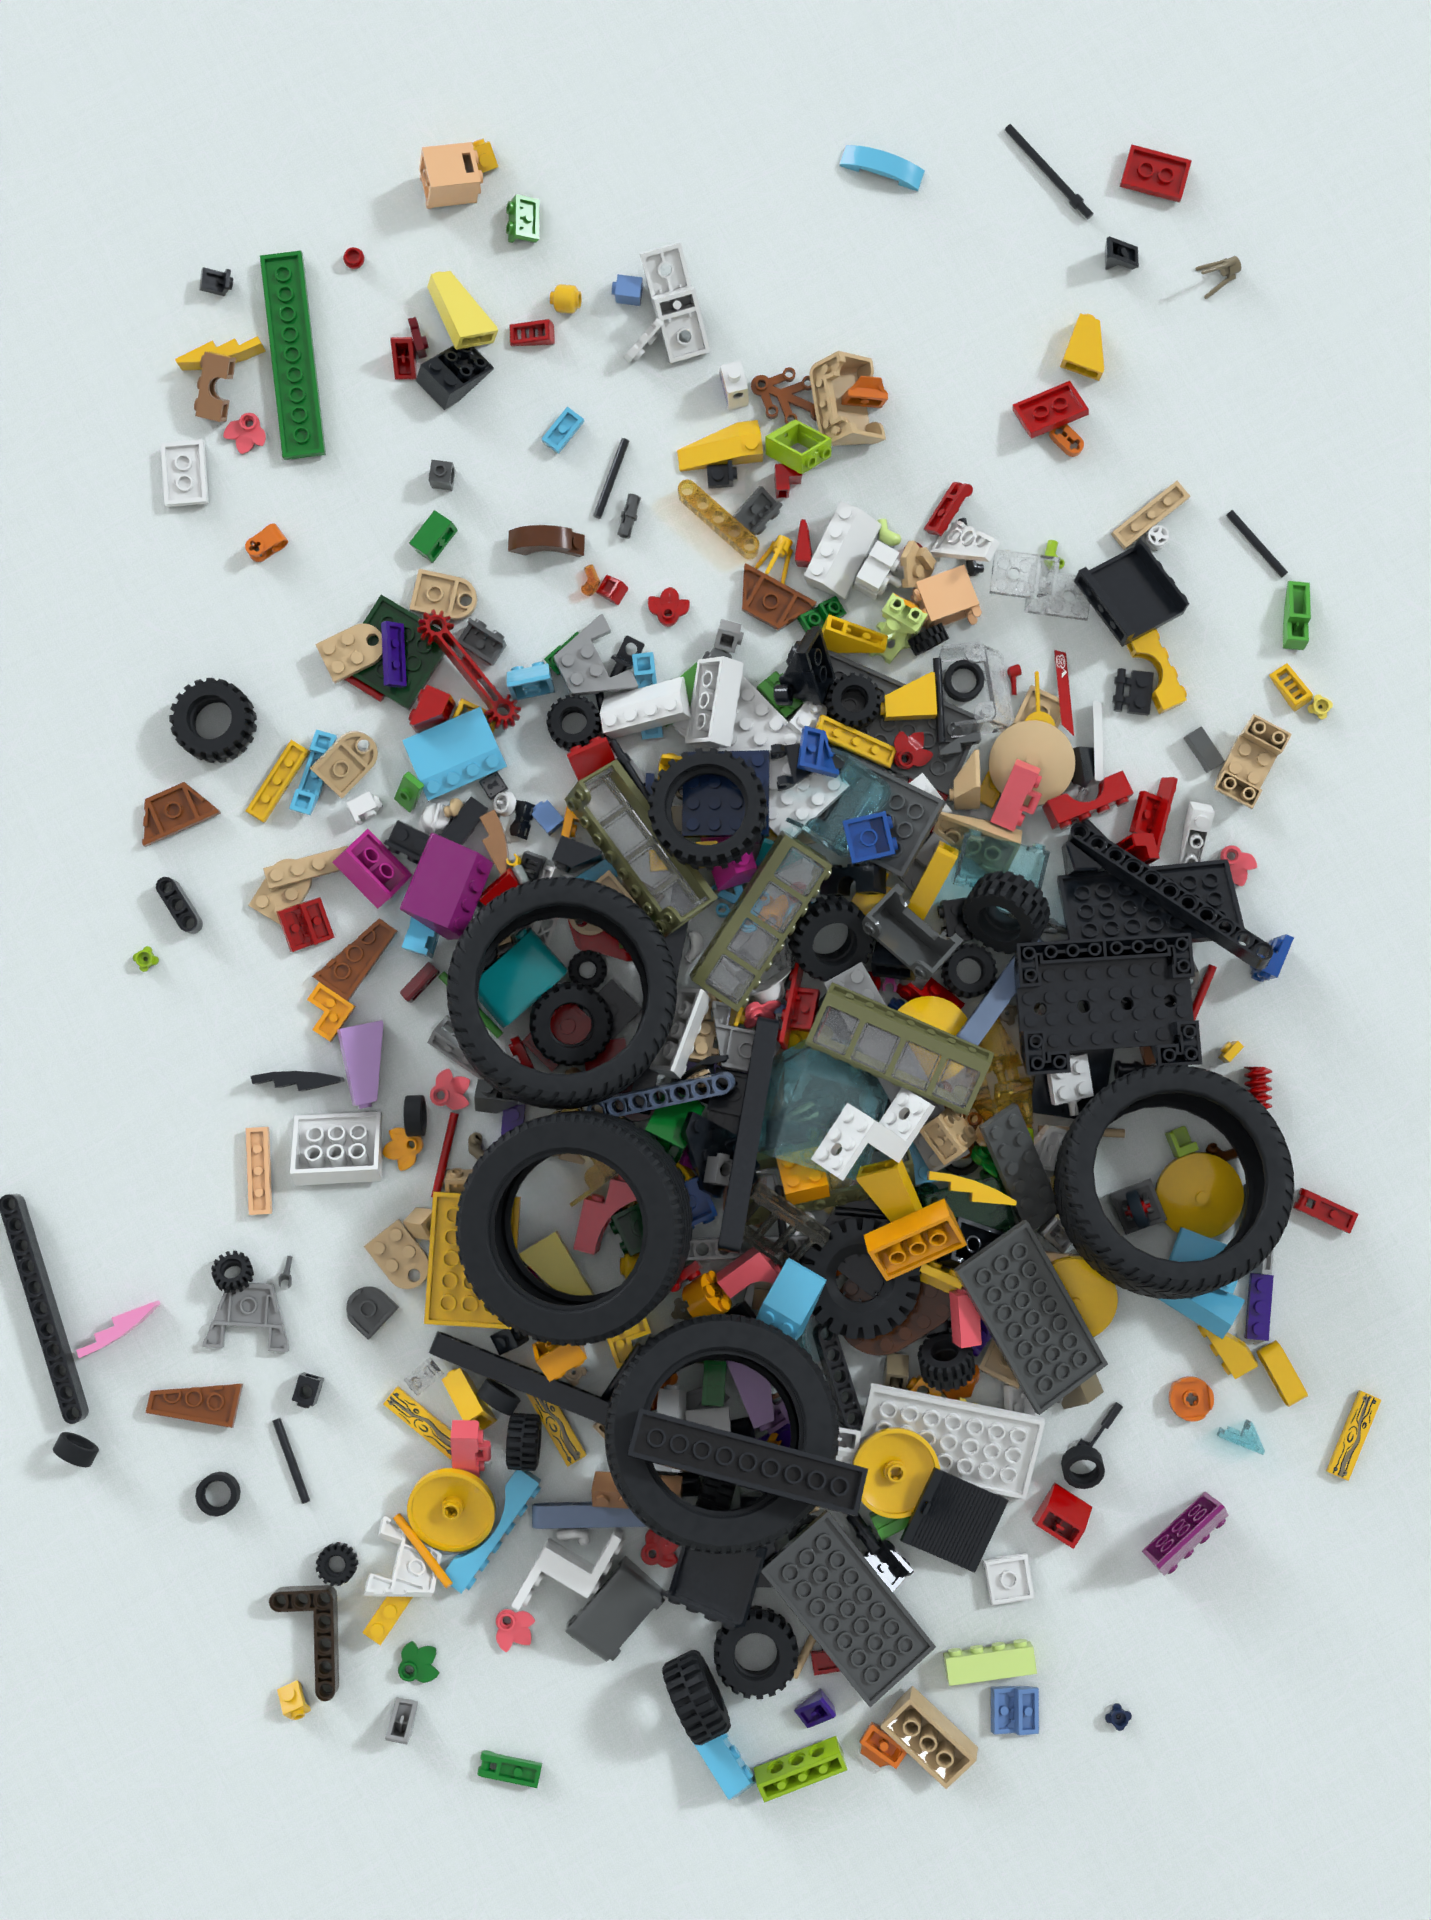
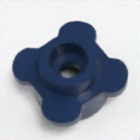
M1119 1703L1113 1704L1111 1712L1105 1715L1106 1722L1112 1723L1118 1731H1122L1132 1718L1131 1713L1122 1709Z

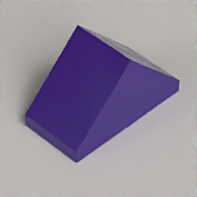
M821 1688L794 1710L807 1728L833 1719L836 1716L834 1705Z

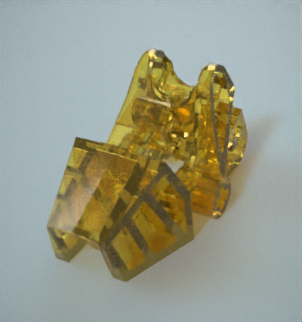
M997 1018L978 1045L994 1053L992 1063L987 1072L991 1073L993 1071L998 1080L994 1087V1099H991L985 1076L971 1109L975 1108L978 1114L982 1116L984 1123L1010 1104L1015 1103L1021 1111L1027 1128L1033 1129L1032 1081L1030 1077H1019L1017 1067L1023 1066L1021 1058L1002 1023ZM966 1066L965 1078L973 1077L976 1083L980 1072ZM1005 1070L1007 1071L1008 1080H1006Z

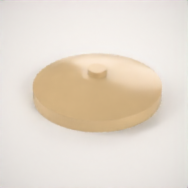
M1022 721L1008 727L994 742L989 756L990 777L1000 794L1004 790L1016 759L1041 769L1039 775L1042 776L1039 786L1032 789L1042 794L1037 806L1044 805L1047 800L1060 796L1069 786L1075 771V754L1070 741L1057 727L1043 721ZM1027 795L1023 804L1028 806L1032 796Z

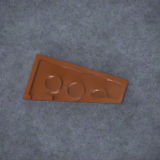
M243 1384L150 1391L146 1413L234 1428Z

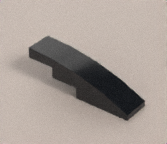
M470 797L441 836L463 845L473 833L476 825L481 821L479 817L486 814L488 808L473 797Z
M305 1071L269 1072L250 1076L252 1084L255 1085L274 1081L275 1088H282L297 1084L298 1091L302 1092L345 1082L344 1077Z

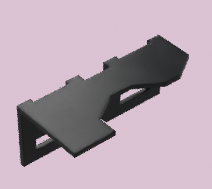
M516 800V817L510 826L511 836L527 840L531 827L529 822L533 820L530 812L531 808H534V804Z

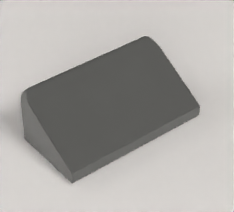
M1202 726L1184 737V740L1206 773L1225 762Z

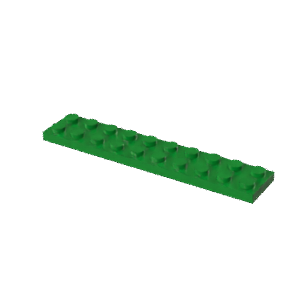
M300 250L260 255L282 457L284 460L326 455L303 253Z

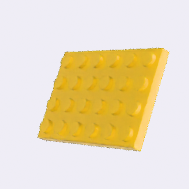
M433 1192L424 1324L512 1329V1327H507L500 1322L495 1314L492 1315L484 1307L485 1303L482 1299L479 1300L472 1290V1284L468 1283L463 1272L465 1269L460 1263L458 1255L460 1250L459 1246L456 1245L455 1232L458 1231V1226L455 1225L461 1193ZM515 1197L511 1217L512 1236L517 1250L521 1197Z

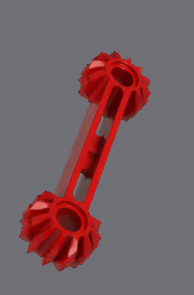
M433 609L431 610V616L425 612L423 614L424 619H419L418 621L420 627H418L417 632L423 633L420 639L426 640L428 638V645H431L432 641L436 642L490 709L484 713L485 716L490 717L488 719L489 724L496 722L495 729L502 725L503 730H507L508 725L514 727L515 721L520 719L517 713L521 711V707L516 706L518 703L517 699L510 701V694L506 696V699L500 695L449 631L454 628V624L449 623L450 616L443 617V610L440 611L439 615H436V611ZM434 624L440 626L441 630L439 632H435L431 630L430 626ZM505 708L508 711V715H500L497 709Z

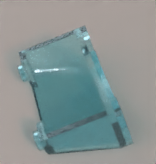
M969 829L968 833L964 832L951 877L952 884L964 887L968 883L969 887H974L976 882L987 873H994L995 871H1003L1005 873L1010 871L1014 872V875L1018 876L1020 874L1025 876L1024 879L1034 882L1037 889L1042 888L1050 851L1045 849L1046 845L1033 843L1032 846L991 838L982 836L981 831Z

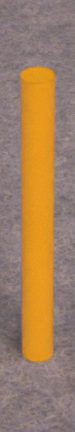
M400 1513L393 1518L443 1586L446 1589L453 1584L451 1579Z

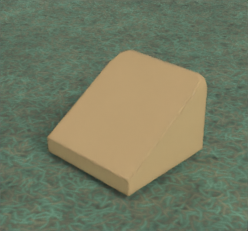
M561 1154L558 1158L578 1164L585 1163V1159L577 1154Z

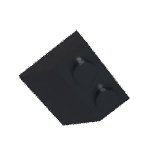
M561 835L552 861L557 869L569 874V871L577 872L600 862L604 856L602 851Z

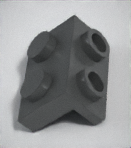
M759 486L732 518L748 535H759L766 529L765 524L770 519L773 520L780 513L779 509L783 504L780 501H775L763 486Z
M469 618L467 627L457 641L463 648L493 666L507 646L505 640H503L504 636L496 630L491 632L486 629L487 625L479 619L474 621Z

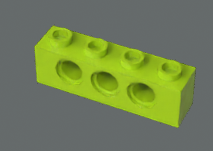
M836 1736L754 1767L756 1784L764 1803L848 1770L843 1751Z

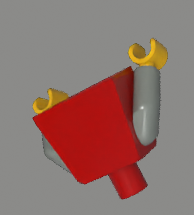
M514 854L516 857L514 863H511L509 858L506 859V863L513 867V869L508 868L482 892L477 904L480 910L496 896H500L510 888L529 881L523 866L520 865L521 858L518 855Z

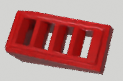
M549 319L509 325L511 346L555 344L554 324ZM535 329H538V337H535ZM518 330H521V339H518ZM526 330H529V338H527Z
M801 519L795 562L798 567L808 568L813 558L807 522L805 519Z

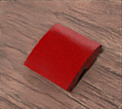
M320 897L276 911L290 952L335 938Z

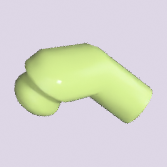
M887 519L877 520L882 525L878 532L880 541L889 546L899 545L901 536L888 530Z

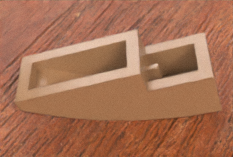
M494 809L479 818L489 834L482 841L500 875H502L509 868V865L506 863V859L509 858V850L503 825Z

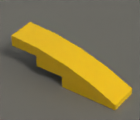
M258 336L240 345L234 338L216 347L212 340L176 358L175 361L182 371L202 370L200 361L205 352H215L235 357V363L266 352Z
M927 1171V1180L947 1181L948 1191L970 1192L969 1201L1005 1205L1017 1204L1016 1200L977 1181L953 1174Z

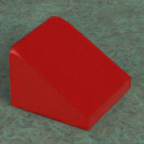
M606 575L596 593L610 602L619 605L628 591V587L621 580Z

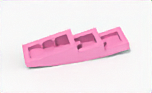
M159 1300L112 1317L114 1326L95 1333L96 1343L76 1350L78 1357L87 1356L107 1347L128 1334L160 1305Z

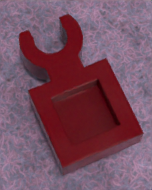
M416 317L409 318L408 322L419 359L427 357L425 349H428L429 346L426 336H421Z

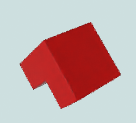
M775 464L776 498H789L790 485L801 484L802 474L784 464Z
M1132 833L1116 844L1147 865L1160 858L1153 833Z

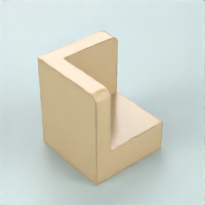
M416 1207L403 1223L413 1238L430 1241L432 1209Z

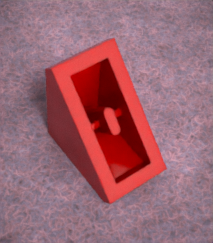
M391 337L395 379H416V348L412 337Z

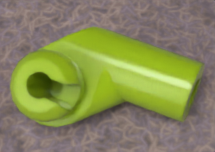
M1048 540L1044 560L1052 570L1058 571L1064 567L1065 562L1056 555L1058 542Z

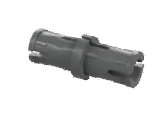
M628 494L624 511L621 512L622 519L617 535L622 538L629 539L631 537L634 521H637L638 516L636 514L641 497L636 494Z

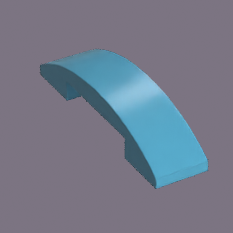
M846 145L840 162L841 167L856 172L863 169L899 181V186L915 191L919 190L925 170L904 158L865 146Z
M653 652L632 654L634 676L639 685L638 688L657 684ZM662 726L641 731L642 740L663 737Z
M316 729L310 746L311 752L299 788L295 790L291 801L290 810L306 815H311L325 782L310 767L336 742L337 735Z

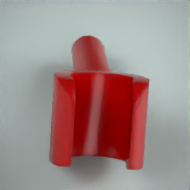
M1019 664L1011 666L1007 670L1011 682L1012 695H1017L1016 677L1022 675Z

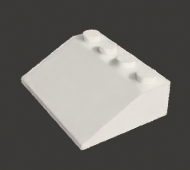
M381 1111L294 1116L290 1175L295 1185L382 1181Z

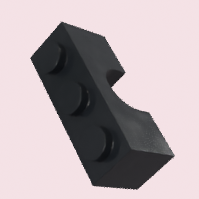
M866 862L865 866L850 863L842 868V865H833L831 875L827 880H823L820 885V895L850 896V887L853 881L856 884L855 893L865 895L886 894V870L872 862Z

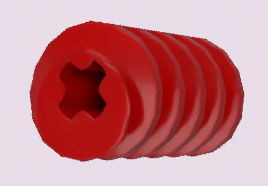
M1244 1067L1250 1070V1072L1244 1074V1077L1250 1079V1081L1244 1082L1245 1086L1250 1087L1247 1091L1266 1109L1272 1108V1104L1266 1102L1272 1099L1271 1095L1266 1094V1092L1272 1090V1087L1266 1085V1083L1272 1081V1078L1266 1077L1267 1074L1272 1073V1070L1266 1067Z

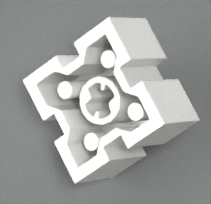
M877 540L858 572L853 588L876 600L878 594L880 596L884 594L888 582L901 588L902 580L894 576L900 563L898 560L900 552Z

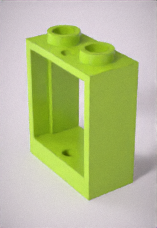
M796 419L765 436L766 455L800 474L807 472L831 457L832 438ZM799 443L808 448V450L800 453L791 448V446Z

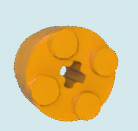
M712 1270L690 1282L682 1290L683 1301L687 1300L689 1305L687 1310L692 1317L724 1314L731 1308V1299L717 1283L716 1273Z

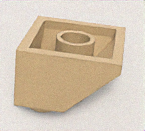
M974 750L955 777L953 789H949V799L954 801V810L980 809L979 750Z

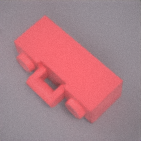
M1016 759L990 822L1014 832L1016 826L1021 827L1025 818V815L1022 814L1023 811L1034 814L1042 796L1041 793L1032 790L1033 787L1038 788L1042 776L1039 775L1040 768ZM1027 795L1032 796L1028 806L1023 804Z
M452 1420L450 1441L452 1468L468 1471L480 1478V1471L485 1470V1461L491 1460V1442L483 1440L484 1430H479L478 1421Z

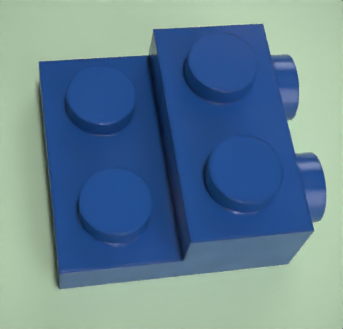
M886 811L842 821L852 864L894 856L895 850H898L896 837H891L890 829L893 828L891 816L886 815Z
M1285 934L1273 940L1271 939L1268 944L1273 948V955L1268 966L1261 970L1250 966L1252 968L1251 978L1259 982L1278 978L1294 937ZM1258 954L1259 957L1265 958L1263 955Z
M698 1176L684 1182L691 1200L689 1203L690 1207H692L693 1221L691 1222L693 1229L695 1228L694 1225L701 1222L703 1224L715 1220V1216L718 1215L710 1195L699 1190L697 1184Z

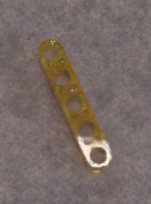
M688 479L679 483L678 498L689 510L744 558L754 559L757 557L760 543L755 535L696 483ZM684 489H691L693 491L690 495L682 493ZM701 502H705L708 504V507L706 509H700L698 508V504ZM716 516H721L724 518V521L716 523L713 519ZM737 530L740 534L737 537H732L729 535V532ZM750 543L753 544L756 548L752 551H748L744 548V546Z

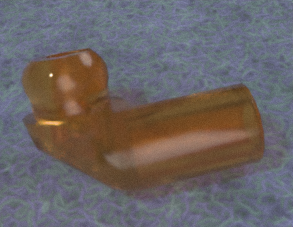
M593 564L584 567L588 579L585 585H582L581 592L587 596L593 595L600 584V579Z

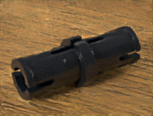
M859 1512L858 1516L848 1515L846 1517L856 1532V1537L858 1540L861 1539L870 1555H874L882 1549V1545L872 1533L871 1526L866 1524Z

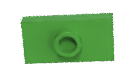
M407 772L403 775L394 800L410 813L415 809L424 784L410 772Z

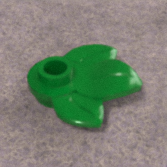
M975 1145L970 1154L972 1160L976 1164L983 1166L992 1176L997 1177L998 1171L988 1147Z
M414 1641L404 1646L401 1652L402 1662L398 1667V1674L402 1680L410 1682L416 1679L419 1682L427 1683L437 1678L439 1671L431 1665L436 1657L435 1647L423 1646L418 1649ZM411 1666L413 1668V1672H407L406 1667Z

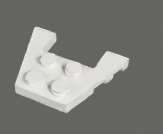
M384 1516L381 1521L378 1538L399 1544L391 1580L370 1573L364 1596L431 1597L435 1590L437 1576L403 1531L392 1524L390 1518ZM422 1541L440 1565L442 1554Z

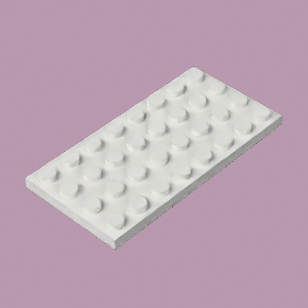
M742 676L731 747L717 748V750H769L770 752L771 745L774 744L791 745L800 743L801 736L793 732L786 725L788 721ZM688 719L673 723V727L686 738ZM691 745L694 749L702 748L703 751H710V747ZM770 755L769 828L777 836L783 830L796 838L850 788V785L840 775L834 778L812 773L795 786L787 790L778 791L777 777L783 775L791 776L787 756L771 759Z
M871 1383L860 1429L859 1446L867 1437L879 1430L890 1427L909 1429L921 1435L932 1446L938 1457L940 1470L992 1493L1026 1500L1045 1425V1417Z

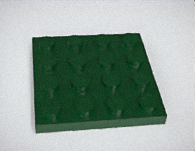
M380 595L363 624H370L376 627L381 634V623L384 621L404 624L407 686L403 688L384 686L383 657L375 665L352 676L410 711L421 689L425 687L445 653L436 642L432 641V644L428 645V638L426 640L420 639L423 633H418L417 629L420 627L418 621L422 618L385 596ZM433 625L430 626L431 630L435 632L440 631V629H438L437 627ZM371 636L368 639V645L375 646L379 642L377 636Z

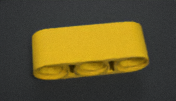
M1276 1340L1256 1351L1276 1390L1288 1407L1308 1397L1307 1391L1287 1355Z

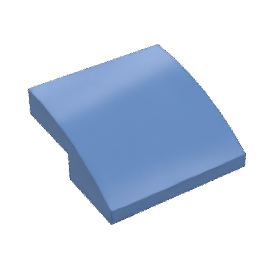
M1029 1686L991 1687V1732L994 1735L1016 1733L1017 1735L1039 1734V1688Z

